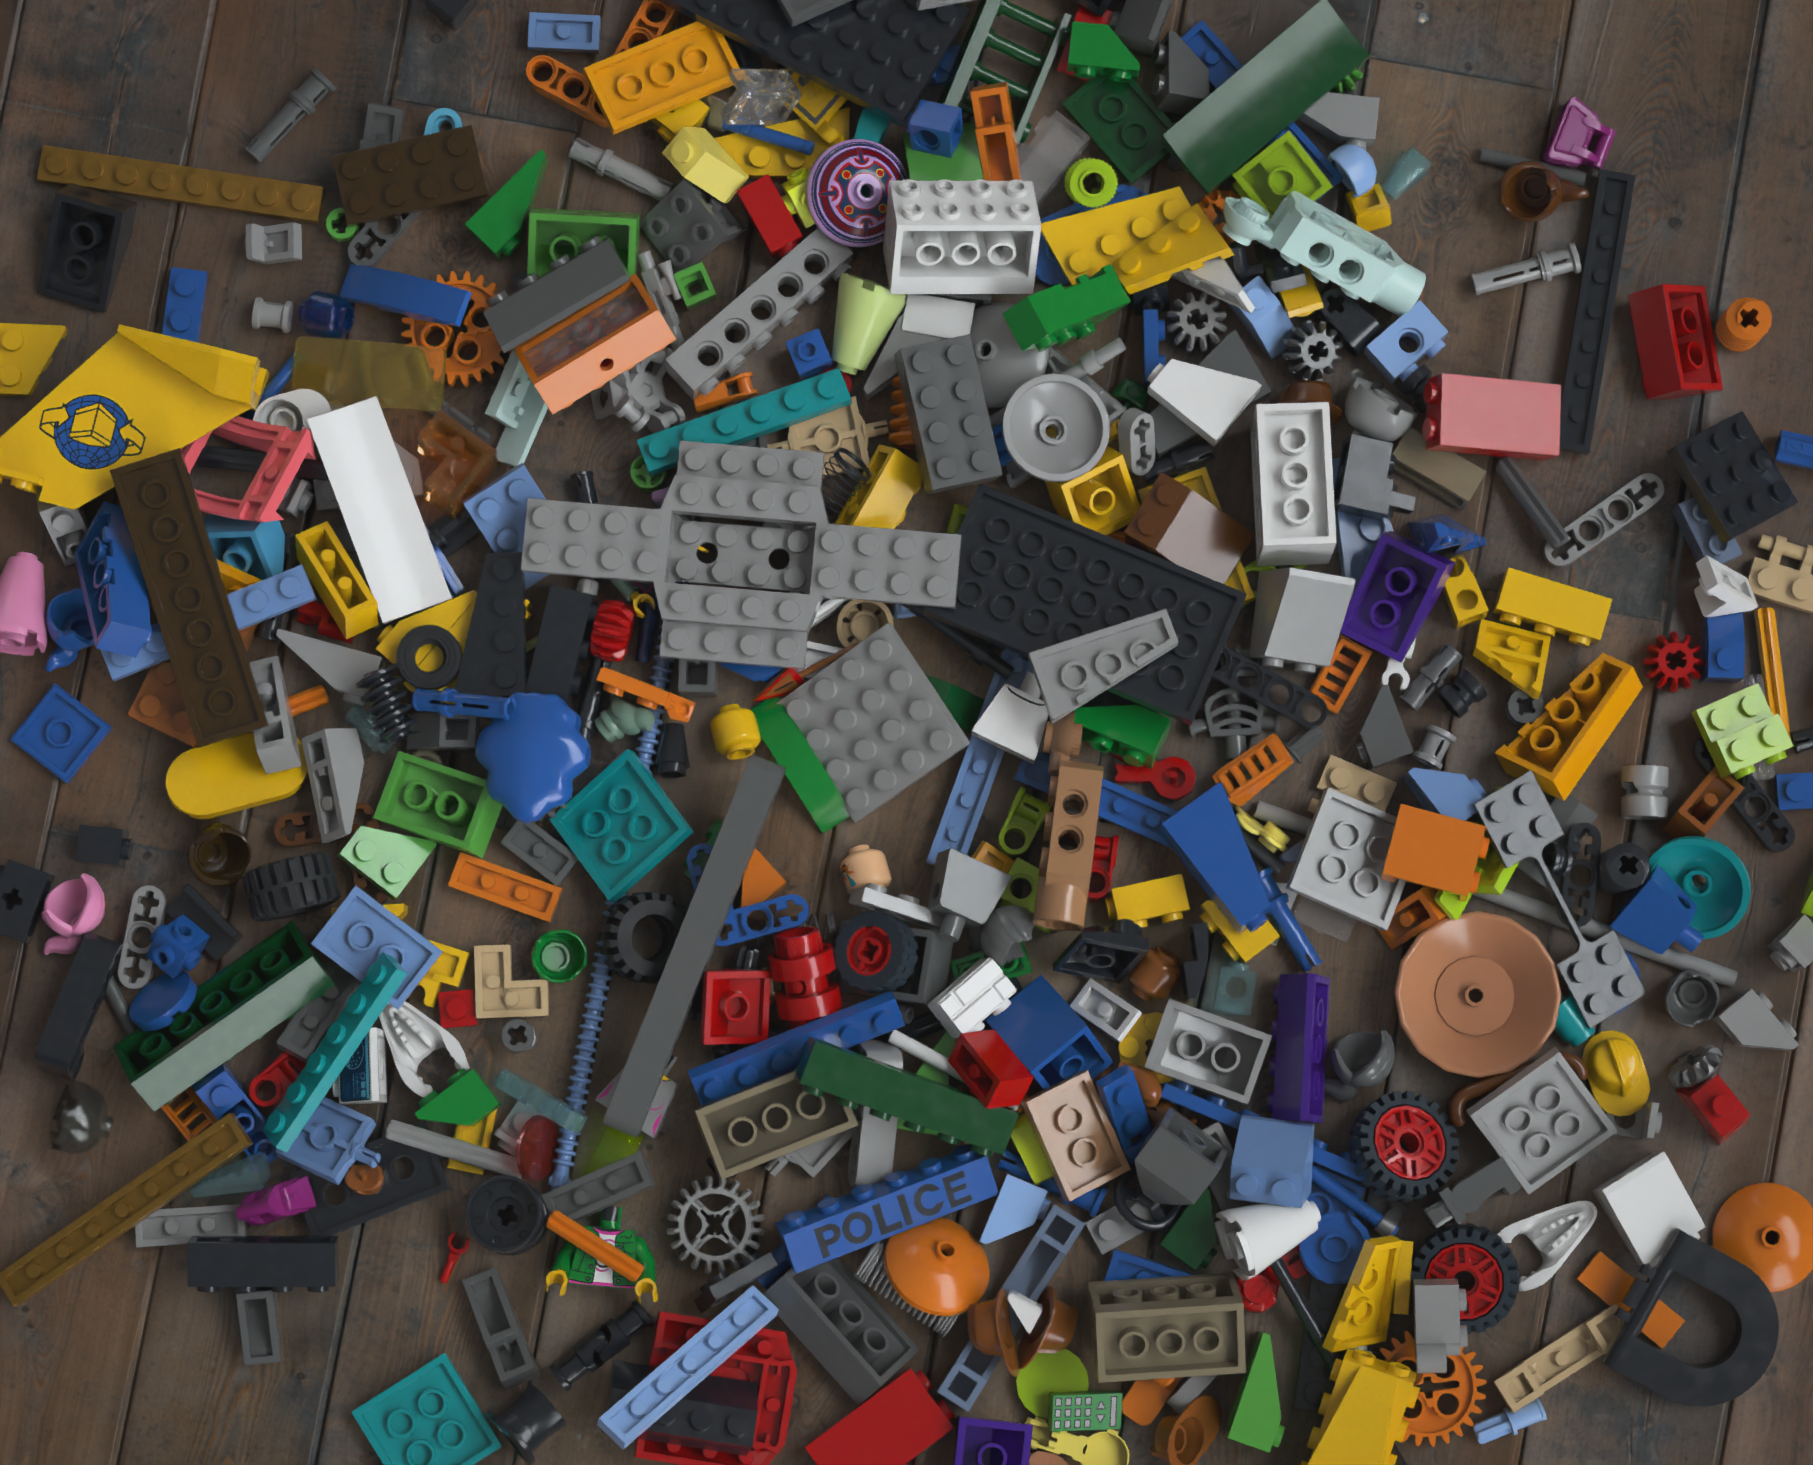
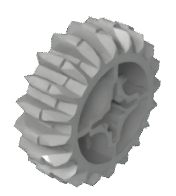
M706 1176L705 1183L707 1188L701 1189L700 1183L697 1180L692 1181L695 1193L691 1195L688 1190L682 1188L680 1194L686 1199L685 1203L682 1204L676 1200H673L671 1203L674 1208L680 1209L679 1215H667V1220L677 1221V1228L667 1229V1235L679 1234L680 1240L671 1243L672 1249H677L683 1245L686 1250L680 1254L679 1259L684 1261L690 1254L693 1255L695 1258L691 1263V1268L694 1270L698 1268L701 1260L705 1261L704 1271L706 1274L711 1273L713 1263H718L719 1273L725 1271V1262L729 1260L735 1270L739 1269L740 1266L736 1257L738 1255H741L743 1259L749 1257L750 1254L745 1251L748 1245L753 1249H759L760 1244L751 1240L752 1235L762 1236L765 1232L761 1228H754V1222L765 1220L764 1215L758 1214L753 1216L751 1211L761 1205L760 1202L757 1200L748 1205L745 1200L751 1196L752 1191L746 1189L741 1196L736 1193L741 1184L738 1180L733 1182L731 1189L725 1188L726 1178L723 1180L719 1179V1187H713L712 1176ZM710 1194H723L733 1200L722 1210L713 1212L699 1199ZM690 1208L696 1212L702 1221L700 1232L691 1242L686 1232V1218ZM740 1208L743 1210L746 1220V1230L741 1242L735 1237L729 1227L731 1218ZM702 1211L708 1216L714 1214L715 1218H717L718 1214L723 1216L727 1211H730L721 1224L729 1239L723 1234L717 1235L716 1231L714 1235L708 1234L702 1239V1236L710 1226L707 1221L708 1218ZM719 1238L732 1251L724 1255L712 1256L699 1251V1249L710 1239Z

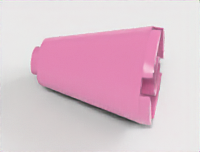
M18 552L16 556L8 558L0 575V652L32 656L35 653V649L38 648L41 654L44 653L48 643L44 565L38 561L36 555L28 552Z

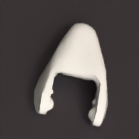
M406 1001L399 1009L387 1003L379 1018L398 1072L404 1083L413 1092L423 1098L433 1092L432 1086L425 1084L423 1078L418 1076L417 1069L420 1062L434 1050L447 1048L450 1052V1057L455 1059V1067L457 1069L465 1068L466 1071L470 1069L460 1043L452 1034Z
M1586 1200L1576 1201L1555 1207L1512 1223L1498 1233L1505 1244L1511 1243L1512 1239L1518 1234L1526 1235L1542 1256L1543 1263L1540 1268L1532 1271L1528 1276L1519 1277L1518 1291L1532 1290L1545 1284L1562 1266L1589 1231L1597 1217V1208L1592 1202Z

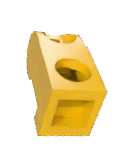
M1462 554L1450 558L1455 564L1442 589L1451 611V618L1455 629L1484 619L1488 613V607L1475 576Z

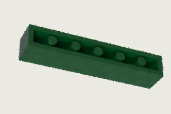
M811 1036L808 1038L794 1076L799 1083L803 1084L801 1090L809 1094L822 1097L823 1092H827L837 1096L835 1102L852 1109H856L857 1104L871 1108L869 1114L886 1121H890L891 1116L903 1119L904 1127L920 1133H924L925 1128L937 1131L938 1139L957 1145L959 1140L972 1144L970 1150L991 1157L992 1152L1004 1155L1019 1115L1010 1107L986 1109L974 1094Z

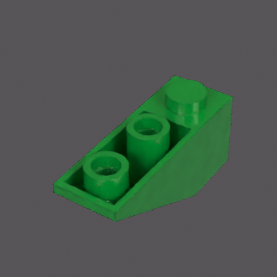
M1139 705L1079 707L1074 710V723L1083 724L1082 740L1089 742L1097 751L1103 753L1112 752L1122 756L1127 763L1136 767L1146 766L1152 769L1169 734L1170 718Z

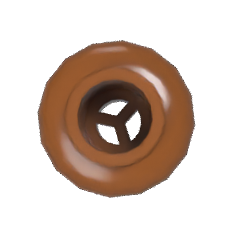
M1156 946L1154 949L1149 948V952L1128 974L1130 981L1135 985L1132 991L1148 1002L1152 998L1160 1000L1168 998L1182 977V970L1179 966L1180 959L1161 946Z

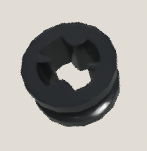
M1550 842L1544 847L1542 852V858L1551 875L1556 874L1557 876L1564 877L1569 873L1573 860L1572 850L1569 845L1561 844L1558 846L1557 843Z

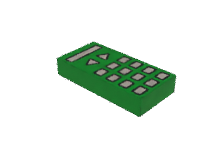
M1119 1390L1049 1392L1047 1428L1051 1432L1121 1429L1122 1393Z

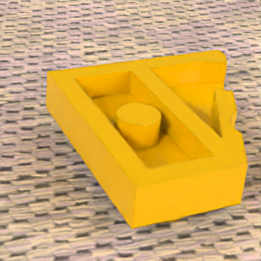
M1481 619L1473 656L1530 697L1539 699L1551 636Z

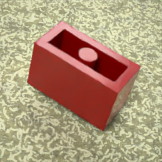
M995 1029L961 1033L948 1059L951 1066L986 1109L1020 1105L1034 1078Z

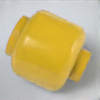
M729 704L721 707L719 714L715 715L710 722L715 749L719 754L727 756L729 760H739L751 756L760 743L761 736L755 714L750 709L740 708L739 704Z

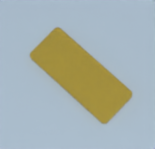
M300 336L295 343L292 391L312 389L322 394L328 403L352 405L377 396L380 406L383 408L438 412L443 404L447 353L444 348L435 346Z

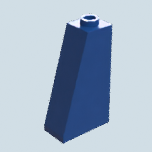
M1219 782L1163 822L1159 833L1235 931L1241 934L1248 929L1252 933L1268 920L1265 915L1268 914L1271 905L1226 791Z

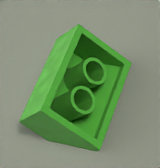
M533 208L529 213L527 276L534 272L537 273L538 277L551 270L548 264L564 254H567L571 259L582 252L579 247L580 245L595 236H598L600 240L608 237L630 276L634 275L637 272V255L639 253L640 213Z

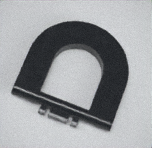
M1677 1228L1655 1269L1650 1268L1647 1264H1642L1638 1272L1647 1276L1648 1279L1644 1281L1635 1276L1621 1301L1631 1307V1310L1628 1312L1620 1307L1616 1310L1614 1315L1624 1320L1625 1323L1602 1363L1674 1402L1689 1406L1718 1405L1742 1395L1765 1373L1774 1356L1778 1342L1779 1319L1777 1308L1769 1289L1751 1269ZM1674 1272L1722 1296L1728 1301L1734 1311L1736 1332L1733 1342L1721 1357L1712 1362L1699 1365L1685 1363L1638 1338Z

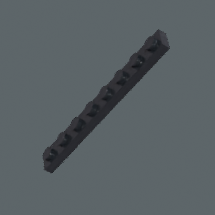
M1600 169L1598 172L1561 394V451L1584 455L1590 453L1636 175Z

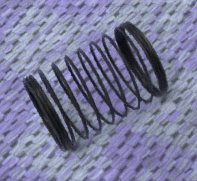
M838 448L834 452V456L829 458V462L824 464L827 475L823 474V476L831 479L850 498L849 500L842 498L823 479L822 483L841 498L845 504L844 506L838 504L828 493L822 490L823 494L834 502L840 510L832 509L824 501L826 512L828 513L827 516L830 517L828 519L829 523H832L834 518H836V513H841L840 507H846L845 501H851L850 495L856 496L855 490H861L860 484L865 485L866 481H869L872 477L866 464L845 448ZM839 452L852 458L865 471L867 477L863 476L854 466L845 461ZM831 458H835L838 465L830 461ZM830 463L833 470L826 468V464ZM832 464L841 468L851 479L857 482L860 488L853 487L835 471ZM827 470L837 474L843 482L850 486L854 491V495L848 493L838 482L832 479ZM855 477L858 478L859 480L864 481V483H861V482L857 481V480L855 479Z

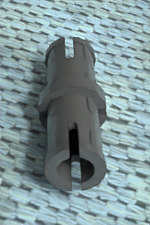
M1445 643L1427 666H1422L1417 671L1419 675L1408 689L1400 695L1399 699L1412 711L1417 712L1435 689L1439 690L1444 685L1443 680L1453 667L1461 661L1462 655L1451 645Z

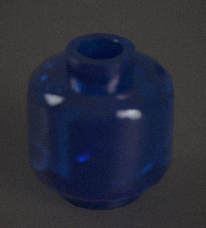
M315 291L309 295L306 301L301 303L299 308V320L303 322L304 330L310 336L338 340L345 333L350 332L354 324V308L344 295Z

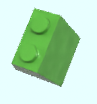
M973 122L963 123L964 134L952 158L912 150L910 134H907L906 131L903 132L908 178L915 181H939L942 179L975 181L983 179Z

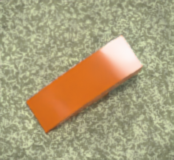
M1003 82L972 87L970 94L984 180H1021L1008 83Z

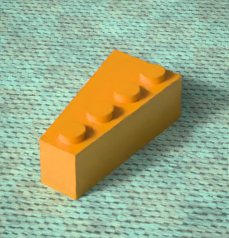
M1602 653L1569 684L1571 688L1558 699L1553 698L1544 707L1546 711L1532 724L1527 722L1518 731L1519 736L1508 746L1504 744L1495 752L1506 774L1517 778L1532 770L1542 791L1562 801L1566 800L1643 688L1633 666L1605 653Z

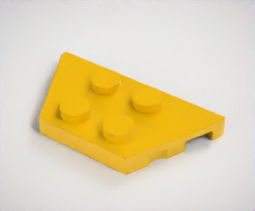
M0 323V396L31 397L39 383L40 375L46 371L53 359L51 356L61 339H64L67 335L68 328L66 326Z

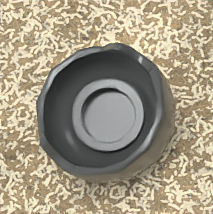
M1692 969L1678 973L1671 978L1664 991L1665 1009L1675 1023L1688 1028H1694L1696 1024L1710 1020L1713 1017L1720 1002L1718 985L1709 974Z

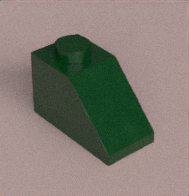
M925 674L961 730L972 734L984 699L954 684Z
M1208 1188L1204 1190L1195 1204H1187L1179 1218L1159 1243L1161 1247L1195 1271L1199 1265L1205 1269L1218 1252L1213 1248L1217 1242Z

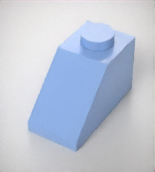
M1258 275L1242 287L1255 307L1253 312L1249 313L1229 303L1228 306L1268 357L1273 360L1289 348L1282 341L1284 339L1293 340L1290 329L1294 326L1280 301L1272 294L1269 287Z
M1007 1174L979 1242L988 1244L1034 1225L1036 1219L1043 1221L1051 1203V1200L1045 1198L1048 1191Z

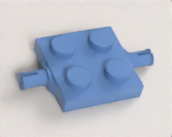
M326 1097L320 1102L287 1153L279 1149L275 1151L280 1159L337 1185L340 1184L355 1161L358 1160L375 1168L377 1166L376 1162L379 1163L381 1159L379 1153L364 1147L365 1142L376 1126L374 1120Z

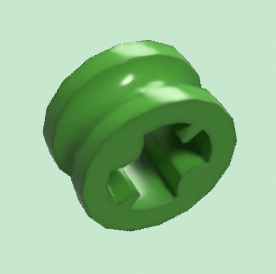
M341 207L329 213L326 219V227L333 239L345 243L353 240L359 233L360 225L346 227V233L343 234L340 233L337 227L333 229L334 224L340 222V217H345L344 208Z

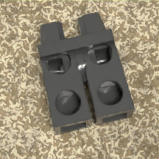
M1496 1156L1458 1179L1449 1187H1441L1436 1190L1434 1194L1437 1199L1421 1210L1432 1228H1438L1449 1220L1453 1224H1460L1467 1219L1464 1213L1476 1211L1485 1198L1498 1190L1503 1195L1510 1196L1522 1187L1503 1156Z

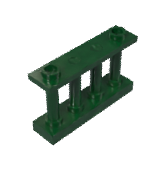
M980 0L938 103L960 107L962 112L974 117L972 100L968 99V94L964 93L968 81L977 79L987 85L1007 82L1009 95L1021 100L1013 121L1017 145L1019 142L1024 143L1032 126L1028 123L1029 117L1059 45L1062 47L1065 45L1071 33V27L1068 26L1072 15L1065 12L1056 17L1053 23L1008 0ZM1003 14L1047 35L1048 38L1041 55L995 34V29L991 28L995 16L1000 17ZM989 46L1035 68L1028 86L1025 87L981 66V62L977 59L982 48L987 49Z

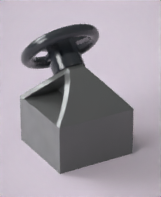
M1169 1107L1145 1139L1134 1160L1135 1164L1130 1166L1131 1170L1118 1176L1114 1186V1201L1117 1210L1130 1225L1143 1231L1154 1232L1170 1227L1179 1218L1183 1205L1195 1204L1220 1171L1229 1150ZM1138 1175L1140 1186L1137 1189L1126 1187L1127 1182L1133 1176ZM1126 1200L1139 1201L1143 1207L1148 1208L1154 1221L1145 1220L1135 1215L1128 1207ZM1161 1204L1172 1205L1171 1210L1166 1216L1160 1206Z

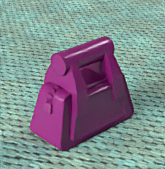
M1573 96L1563 105L1542 157V162L1576 168L1582 164L1588 165L1595 170H1600L1603 167L1617 131L1600 123L1598 115ZM1591 137H1599L1593 153L1587 150Z
M303 1176L244 1196L241 1205L236 1208L235 1213L240 1221L245 1220L253 1226H258L306 1212L309 1209L315 1208L316 1202L308 1177Z

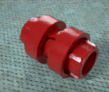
M813 926L796 927L776 934L774 937L776 951L769 954L768 961L772 980L784 983V989L775 994L778 1017L782 1020H788L792 1030L840 1010L843 1007L839 983L827 980L826 975L836 969L833 947L829 943L822 942L821 933L818 932V928Z

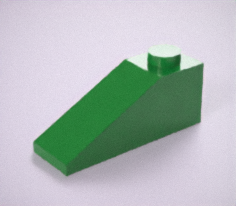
M541 149L465 223L468 232L498 261L504 255L510 257L522 244L520 239L524 236L529 221V213L533 209L548 164L547 156Z

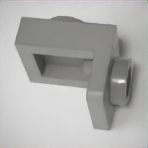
M295 222L271 226H260L254 223L246 224V237L244 239L246 258L266 265L302 260L301 224Z

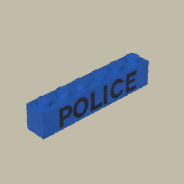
M969 1144L962 1145L954 1149L952 1154L942 1158L926 1159L918 1167L906 1172L896 1171L890 1173L883 1181L872 1185H859L847 1195L839 1198H826L821 1200L816 1207L786 1214L782 1220L775 1222V1226L788 1263L796 1274L998 1195L999 1192L987 1156L970 1150L971 1145Z

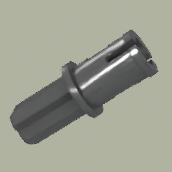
M1320 727L1314 729L1304 728L1288 743L1286 741L1282 742L1294 763L1271 781L1273 784L1296 763H1303L1302 758L1325 738V734ZM1274 755L1271 758H1269L1272 764L1277 762V759ZM1261 764L1259 768L1261 771L1265 770V768Z

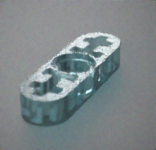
M501 1068L493 1083L500 1090L575 1133L581 1132L588 1119V1116L506 1068Z

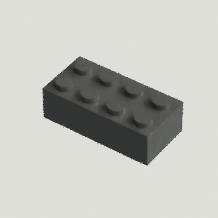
M970 334L898 350L894 354L926 495L994 481L1002 476Z

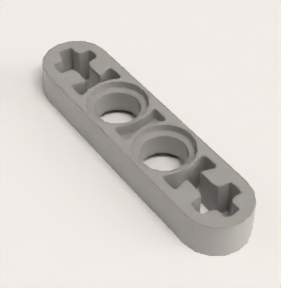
M1644 473L1564 528L1566 533L1570 531L1574 542L1583 549L1578 551L1575 544L1566 551V560H1563L1560 556L1554 559L1551 555L1554 549L1546 542L1543 548L1545 562L1554 568H1564L1633 521L1662 498L1664 494L1662 480L1657 475ZM1640 482H1643L1646 486L1652 483L1655 486L1652 492L1654 498L1651 499L1648 495L1642 497L1635 503L1641 507L1639 510H1636L1632 499L1624 493L1629 491L1632 497L1641 490ZM1620 501L1626 505L1628 514L1625 519L1615 520L1610 517L1608 507L1611 502ZM1590 521L1597 525L1599 530L1598 537L1592 541L1583 539L1579 534L1581 523Z

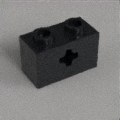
M8 859L6 866H0V934L30 944L44 908L45 899L55 879L54 875ZM11 895H18V897L23 899L21 906L14 905L13 907V904L8 902Z

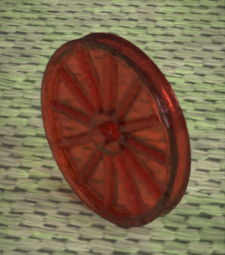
M535 1115L531 1117L523 1126L516 1147L517 1167L522 1177L527 1180L540 1181L544 1179L554 1165L553 1159L557 1157L555 1149L559 1146V1142H557V1138H559L558 1130L554 1121L548 1116Z

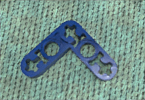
M698 844L688 852L687 866L694 891H696L698 886L697 877L702 876L703 870L700 865L694 866L693 860L698 858V852L704 850L706 855H710L713 849L711 845ZM795 894L781 896L735 910L732 904L725 925H732L733 931L728 933V939L722 941L719 936L716 946L727 947L796 928L804 924L808 919L809 906L801 896ZM794 901L796 906L802 905L803 911L798 913V920L792 921L790 916L778 918L782 925L774 927V916L769 906L776 904V911L779 912L788 908L787 902ZM755 910L765 912L768 917V924L761 931H754L747 924L748 915Z

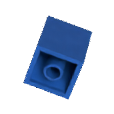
M1042 974L1010 1000L1011 1005L996 1016L991 1015L985 1020L992 1030L995 1029L1032 1074L1033 1080L1042 1091L1082 1070H1088L1093 1080L1113 1063L1086 1023Z

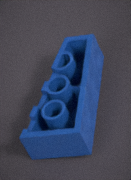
M103 501L74 553L95 648L136 658L142 646L149 642L152 634L148 589L122 507Z

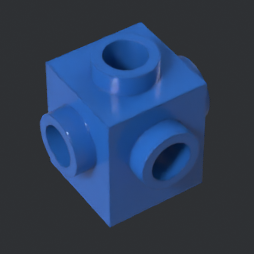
M182 914L167 926L161 924L155 929L149 939L152 944L146 957L162 971L174 978L184 970L190 972L197 966L202 958L201 953L210 935Z

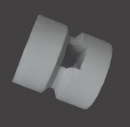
M1655 765L1622 766L1621 787L1626 790V795L1621 797V818L1633 820L1667 819L1668 798L1663 795V791L1669 787V768Z

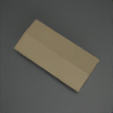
M1411 427L1403 435L1393 452V455L1396 456L1395 472L1461 510L1465 509L1487 472L1454 452L1426 450V440L1423 438V434Z

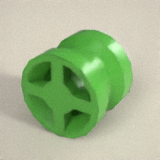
M642 455L633 461L630 469L634 485L645 493L660 490L667 481V471L657 473L659 475H655V477L654 475L649 476Z

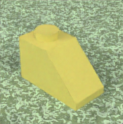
M683 127L662 152L684 178L723 203L728 204L737 193V190L749 179L747 174L705 128Z

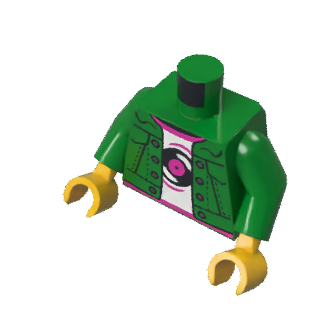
M607 1207L600 1211L599 1227H583L644 1266V1270L638 1280L631 1282L574 1244L566 1241L557 1253L552 1271L546 1276V1292H548L551 1284L558 1283L561 1285L560 1296H563L566 1293L568 1281V1284L635 1290L638 1303H641L640 1297L643 1293L651 1292L653 1302L658 1301V1292L655 1284V1259L645 1239L636 1236L635 1230L620 1229L623 1207Z

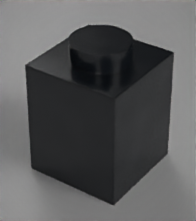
M80 825L75 861L82 864L125 868V860H130L132 856L133 839L128 838L129 832L123 829Z

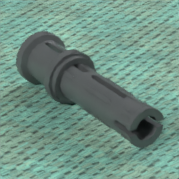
M315 67L310 69L311 75L297 90L292 89L289 92L290 95L288 97L290 99L279 112L245 145L244 148L260 163L263 162L274 147L283 140L306 114L309 116L316 112L315 106L329 91L334 92L337 89Z

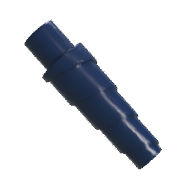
M654 596L651 597H653L655 602V610L648 602H644L643 609H640L645 618H639L636 662L648 663L660 616V612H657V597Z

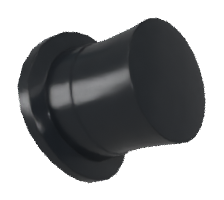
M531 1383L510 1406L496 1415L488 1411L485 1414L506 1437L526 1465H533L535 1458L532 1453L545 1440L567 1425L560 1412L550 1400Z

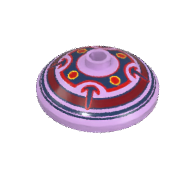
M864 139L842 141L825 150L811 167L806 182L807 207L817 227L833 241L850 247L875 245L884 241L889 181H903L909 178L900 160L883 145ZM862 185H866L870 189L868 198L861 195L860 189Z

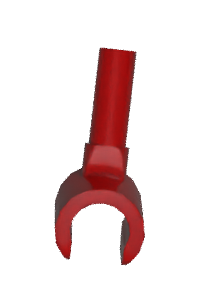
M456 1232L452 1233L448 1238L450 1252L439 1278V1281L447 1284L459 1256L466 1254L470 1248L469 1238H467L466 1244L462 1249L453 1248L452 1242L455 1240Z

